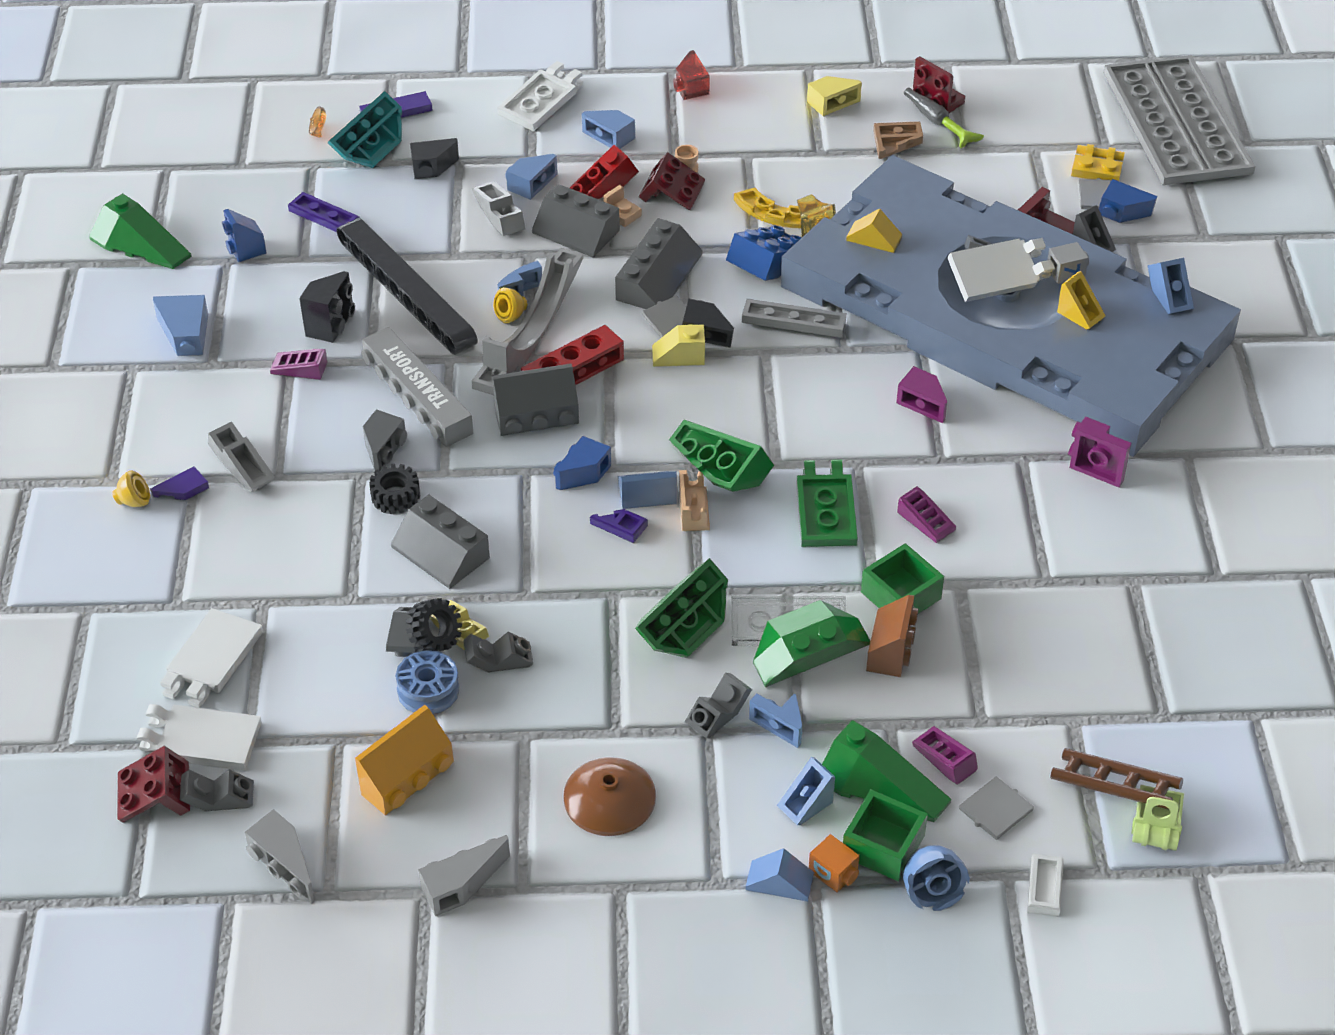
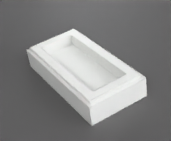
M1032 853L1027 912L1059 917L1064 858Z

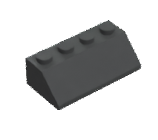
M657 218L616 275V300L648 309L657 305L658 301L663 302L672 298L702 256L703 250L680 224Z

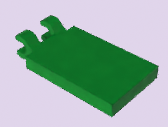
M842 459L831 460L830 475H816L815 460H804L803 475H797L796 479L801 547L857 546L858 537L852 475L843 474Z

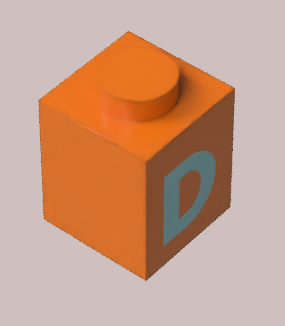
M831 834L809 854V869L814 872V876L835 892L841 890L845 885H851L859 875V855Z

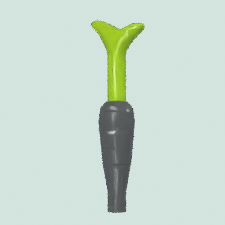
M910 87L905 89L904 95L932 123L938 126H946L959 137L960 148L965 147L969 142H978L984 138V135L967 131L949 118L948 111L935 101L918 94Z

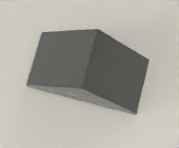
M1097 205L1076 215L1073 235L1111 252L1116 250Z

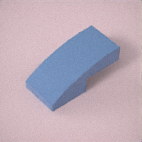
M537 260L514 270L497 284L498 290L501 288H511L520 293L521 296H524L523 291L539 287L542 278L541 264Z

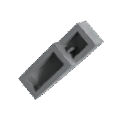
M495 181L472 188L485 215L502 236L525 230L522 211L513 204L512 195Z
M232 421L208 433V445L232 475L249 491L253 492L275 480V476L247 436L243 438Z

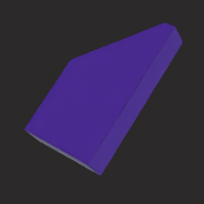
M193 466L150 488L151 495L155 498L163 495L174 496L177 500H187L209 489V484L204 476Z
M626 509L613 511L614 514L599 516L598 514H593L590 516L591 525L631 543H634L648 527V519Z

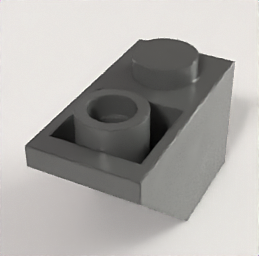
M376 409L363 425L365 446L375 471L377 469L381 471V467L385 466L386 463H390L397 449L406 442L407 431L405 430L404 419Z

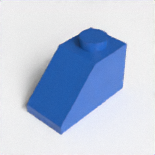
M1112 179L1101 198L1099 211L1103 217L1119 223L1150 217L1153 214L1158 196Z

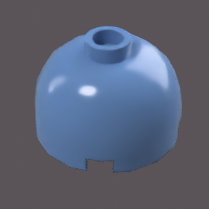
M939 845L926 846L912 854L905 865L903 874L906 891L911 901L921 909H923L922 906H933V911H940L951 907L962 899L965 894L963 889L966 886V881L969 884L970 880L964 862L953 850Z

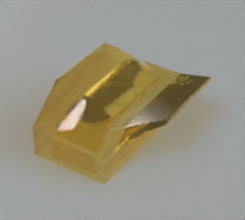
M812 194L798 199L801 238L824 217L831 219L836 214L835 204L823 203Z

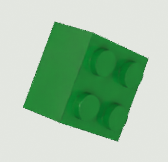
M904 543L863 569L861 593L878 608L907 595H913V608H918L919 614L942 599L945 576Z
M870 789L843 835V844L859 855V865L899 882L907 861L916 852L925 836L928 814Z

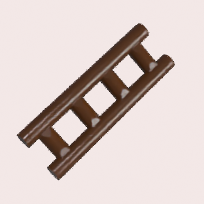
M1064 748L1062 753V760L1069 761L1065 769L1053 767L1050 778L1053 780L1145 804L1149 797L1173 801L1172 797L1165 796L1170 787L1181 790L1183 785L1182 777ZM1081 765L1097 769L1093 777L1079 774L1077 771ZM1110 772L1127 776L1123 785L1106 781ZM1139 780L1157 784L1153 792L1136 788ZM1158 805V806H1156V807H1160V808H1164V809H1168V810H1169V808H1167L1166 806H1163V805Z

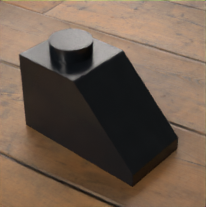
M457 138L410 143L414 179L439 177L459 160Z
M688 298L682 325H704L705 343L731 348L734 327L715 304Z

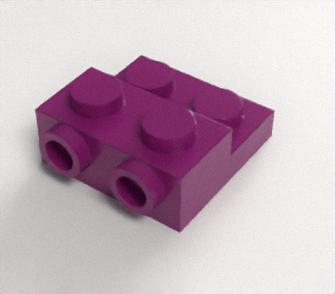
M1085 416L1082 422L1078 421L1072 431V437H1075L1068 452V456H1071L1069 468L1120 488L1125 477L1131 442L1110 435L1109 425Z

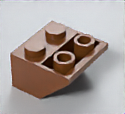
M907 595L877 610L868 650L867 672L901 677L903 666L909 667L912 649H907V647L911 648L914 644L916 627H911V625L916 626L918 608H913V595Z

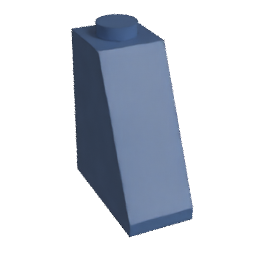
M205 295L153 296L157 320L176 355H203L208 320Z

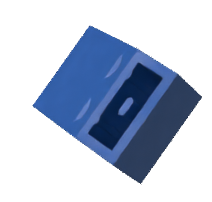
M771 225V227L767 228L759 227L755 230L746 229L743 232L734 233L726 261L764 281L777 279L781 276L782 256L802 237L785 233L783 227Z

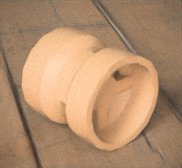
M692 145L677 147L675 149V157L698 173V149Z

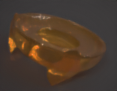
M321 106L315 109L310 118L309 134L315 137H322L321 131L326 121V110Z

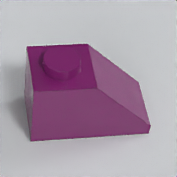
M913 366L898 384L896 403L943 423L946 417L947 399L937 376Z

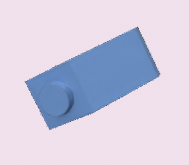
M619 110L584 111L582 113V132L610 148L616 145L621 149L635 139V119Z
M547 154L517 160L506 171L507 190L531 200L558 174L557 155Z
M1184 258L1147 265L1152 291L1168 314L1194 309Z

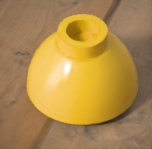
M501 288L494 297L493 307L495 314L503 323L514 322L527 309V300L514 289Z
M129 470L119 479L117 489L113 490V498L119 505L125 504L130 507H142L149 503L150 490L145 479L138 472Z

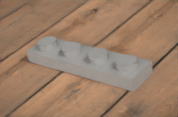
M746 299L742 313V323L840 338L843 336L847 313L754 299Z

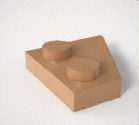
M920 121L874 123L873 132L879 159L923 143Z

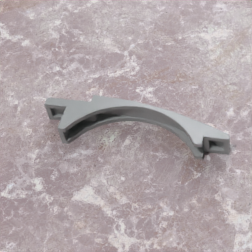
M560 248L555 256L554 254L547 256L537 293L518 329L503 342L494 341L487 336L482 340L483 366L472 379V389L494 395L492 376L520 372L521 367L525 365L555 317L583 260L582 253Z

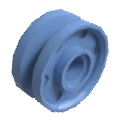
M420 651L404 658L398 665L395 675L397 694L400 703L407 710L415 712L423 705H426L432 714H436L448 709L457 700L459 693L458 670L456 663L449 656L439 651Z

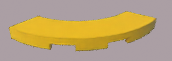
M756 187L734 193V201L742 210L756 219L769 224L789 228H813L824 217L830 219L820 204L782 207L761 194Z

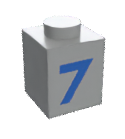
M1078 242L1049 248L1048 260H1052L1055 270L1050 273L1057 284L1067 281L1080 271H1082L1085 277L1087 266L1089 265V256L1086 251H1083Z

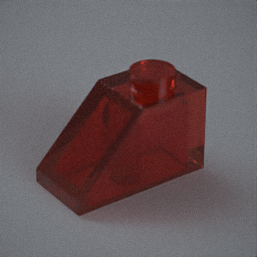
M694 50L689 51L677 66L676 78L673 79L675 91L680 93L683 100L709 95L710 75Z

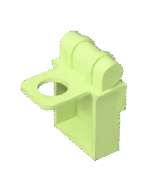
M1140 785L1141 790L1153 792L1155 787ZM1168 790L1165 796L1172 797L1173 801L1149 797L1146 804L1137 802L1136 814L1132 824V842L1140 843L1142 846L1150 845L1160 847L1162 850L1170 849L1176 851L1182 831L1181 819L1184 793ZM1158 805H1163V806H1166L1167 808H1169V810H1168V809H1164V808H1160V807H1156V806H1158Z

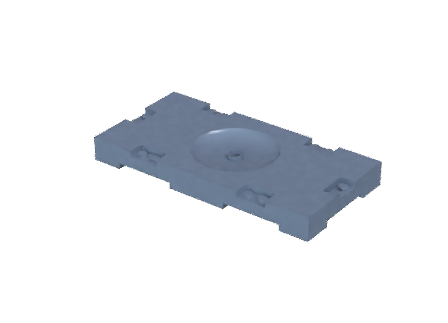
M894 155L889 157L852 191V200L831 219L824 217L782 256V288L820 306H823L828 301L907 339V348L994 390L1002 385L1077 422H1082L1086 416L1109 425L1110 435L1131 442L1129 455L1133 457L1156 432L1164 415L1205 367L1210 368L1234 340L1241 309L1190 287L1194 309L1168 314L1152 291L1150 277L1126 267L1127 258L998 201H995L991 206L953 190V181ZM881 209L902 233V239L894 253L846 241V237L854 222ZM968 235L992 244L1014 239L1024 240L1027 243L1033 239L1043 238L1046 248L1041 250L1042 254L1040 256L1031 258L1034 265L1048 260L1049 248L1078 242L1083 251H1086L1089 256V265L1087 266L1085 279L1106 316L1090 329H1085L1058 313V303L1063 283L1057 284L1052 275L1049 278L1037 281L1038 283L1033 288L965 302L948 261V256L952 252L966 250L964 243Z

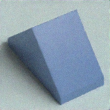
M811 757L777 806L795 824H803L833 803L835 776L815 757Z
M783 848L752 860L746 890L808 902L814 872Z

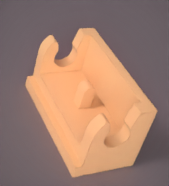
M679 470L682 531L710 530L707 489L704 486L702 472H698L696 481H689L687 470Z

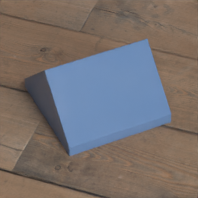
M676 471L618 476L622 509L677 504Z

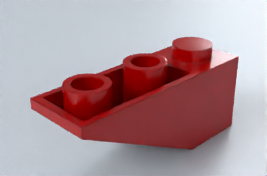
M613 145L570 189L595 199H600L617 186L624 187L639 171L630 158L616 145Z

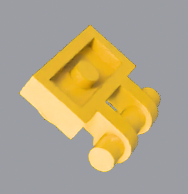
M1087 144V146L1077 145L1071 173L1072 177L1085 179L1100 178L1101 180L1120 179L1123 164L1120 161H1123L1125 152L1116 151V148L1112 147L1108 149L1097 148L1093 144Z

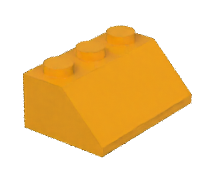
M423 705L355 757L361 795L386 816L393 809L401 807L406 799L417 790L425 788L431 779L440 772H445L454 762L452 743L426 705Z

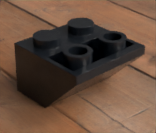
M339 272L311 281L299 298L305 337L334 343L338 335L342 334L346 322L355 312V303L352 300L353 285L350 283L349 272Z

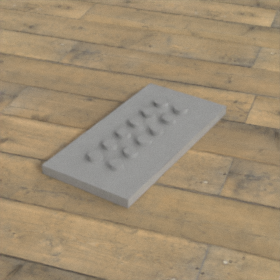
M1192 55L1104 66L1103 73L1162 185L1254 174V163Z

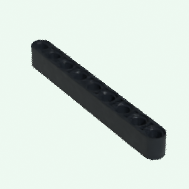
M361 218L337 227L336 232L341 244L451 354L456 355L478 343L477 335L472 326Z

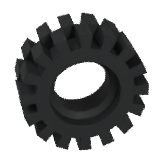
M390 464L391 468L388 469L386 465L382 466V472L377 469L374 472L375 476L371 475L370 477L371 501L376 509L381 507V512L386 513L387 510H389L390 514H395V510H399V514L404 513V508L409 510L412 504L415 505L418 503V499H420L416 471L413 472L409 466L405 469L404 464H400L399 468H396L395 464ZM391 487H403V489L398 491L387 490Z
M442 598L430 599L416 603L413 606L414 609L409 610L408 615L412 616V618H407L406 624H410L411 628H407L406 633H412L413 636L409 640L411 643L417 642L415 645L416 649H423L422 651H444L457 644L458 641L455 638L461 637L462 632L457 631L458 628H462V622L457 623V619L461 618L460 613L454 614L457 608L455 605H449L450 601L442 600ZM431 615H434L439 622L437 637L431 633L429 628V618Z

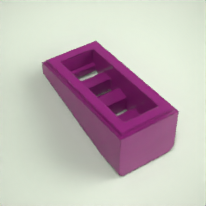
M326 349L278 352L271 366L270 374L321 380L328 363Z
M918 486L899 498L897 513L935 543H938L956 530V525ZM938 524L942 525L936 530L933 528Z
M935 726L912 741L913 747L956 785L967 779L978 769L976 753ZM936 740L939 741L938 743H936V744L933 745L932 747L929 746V745H931L933 742H935Z

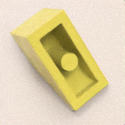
M831 76L823 77L808 83L807 103L822 116L828 115L860 102L862 82Z
M678 325L652 345L653 367L705 365L704 325Z

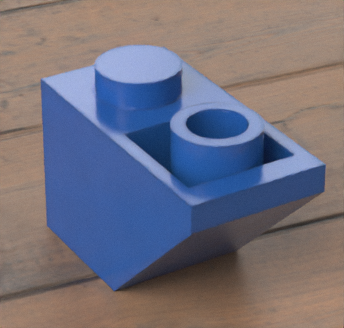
M230 209L223 210L225 220L222 221V226L225 234L228 235V240L225 243L229 254H234L238 262L267 254L264 235L255 220Z
M582 436L576 444L570 447L565 458L559 461L554 468L553 474L555 476L556 489L565 490L598 483L611 467V447Z

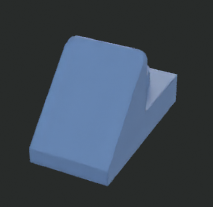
M756 693L750 700L749 720L798 748L801 745L802 721L796 694H793L782 707H779L773 700L766 699Z

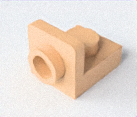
M619 185L604 195V202L619 208L620 225L623 227L628 226L642 216V209L624 198V187Z

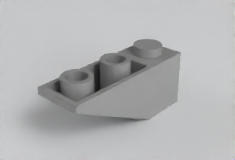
M273 809L245 831L248 844L246 850L255 861L261 860L265 863L269 872L276 879L282 878L287 882L290 890L297 897L303 896L312 904L315 901L312 884L295 827Z
M507 835L497 839H489L484 844L469 850H461L451 857L431 862L425 867L418 869L421 889L435 916L465 905L510 857Z

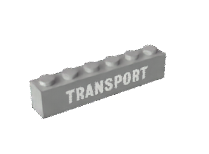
M389 327L362 339L363 351L361 354L365 363L371 365L381 380L384 379L389 384L391 391L402 398L406 408L412 409L415 412L419 422L426 424L436 440L439 439L448 447L474 434L470 412Z

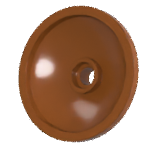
M599 758L583 764L571 774L564 788V806L570 819L583 830L601 836L622 835L637 829L650 817L656 801V790L650 775L636 763L622 758Z

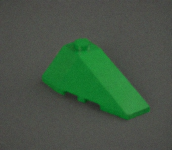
M123 193L103 205L89 235L91 241L105 250L111 252L115 249L125 252L126 256L132 258L135 255L147 258L149 263L170 269L176 268L192 257L191 253L139 203Z
M687 420L681 422L669 439L713 485L732 492L759 487L774 467L773 462L760 445Z
M854 720L834 739L822 763L835 776L834 792L846 798H851V795L865 799L871 789L927 813V821L935 822L951 803L949 796L881 737Z

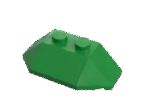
M710 558L707 559L642 617L635 629L654 651L684 658L689 657L725 620L726 589L728 588L727 577Z
M818 600L768 620L753 664L764 686L768 687L870 645V639L857 617L822 600Z

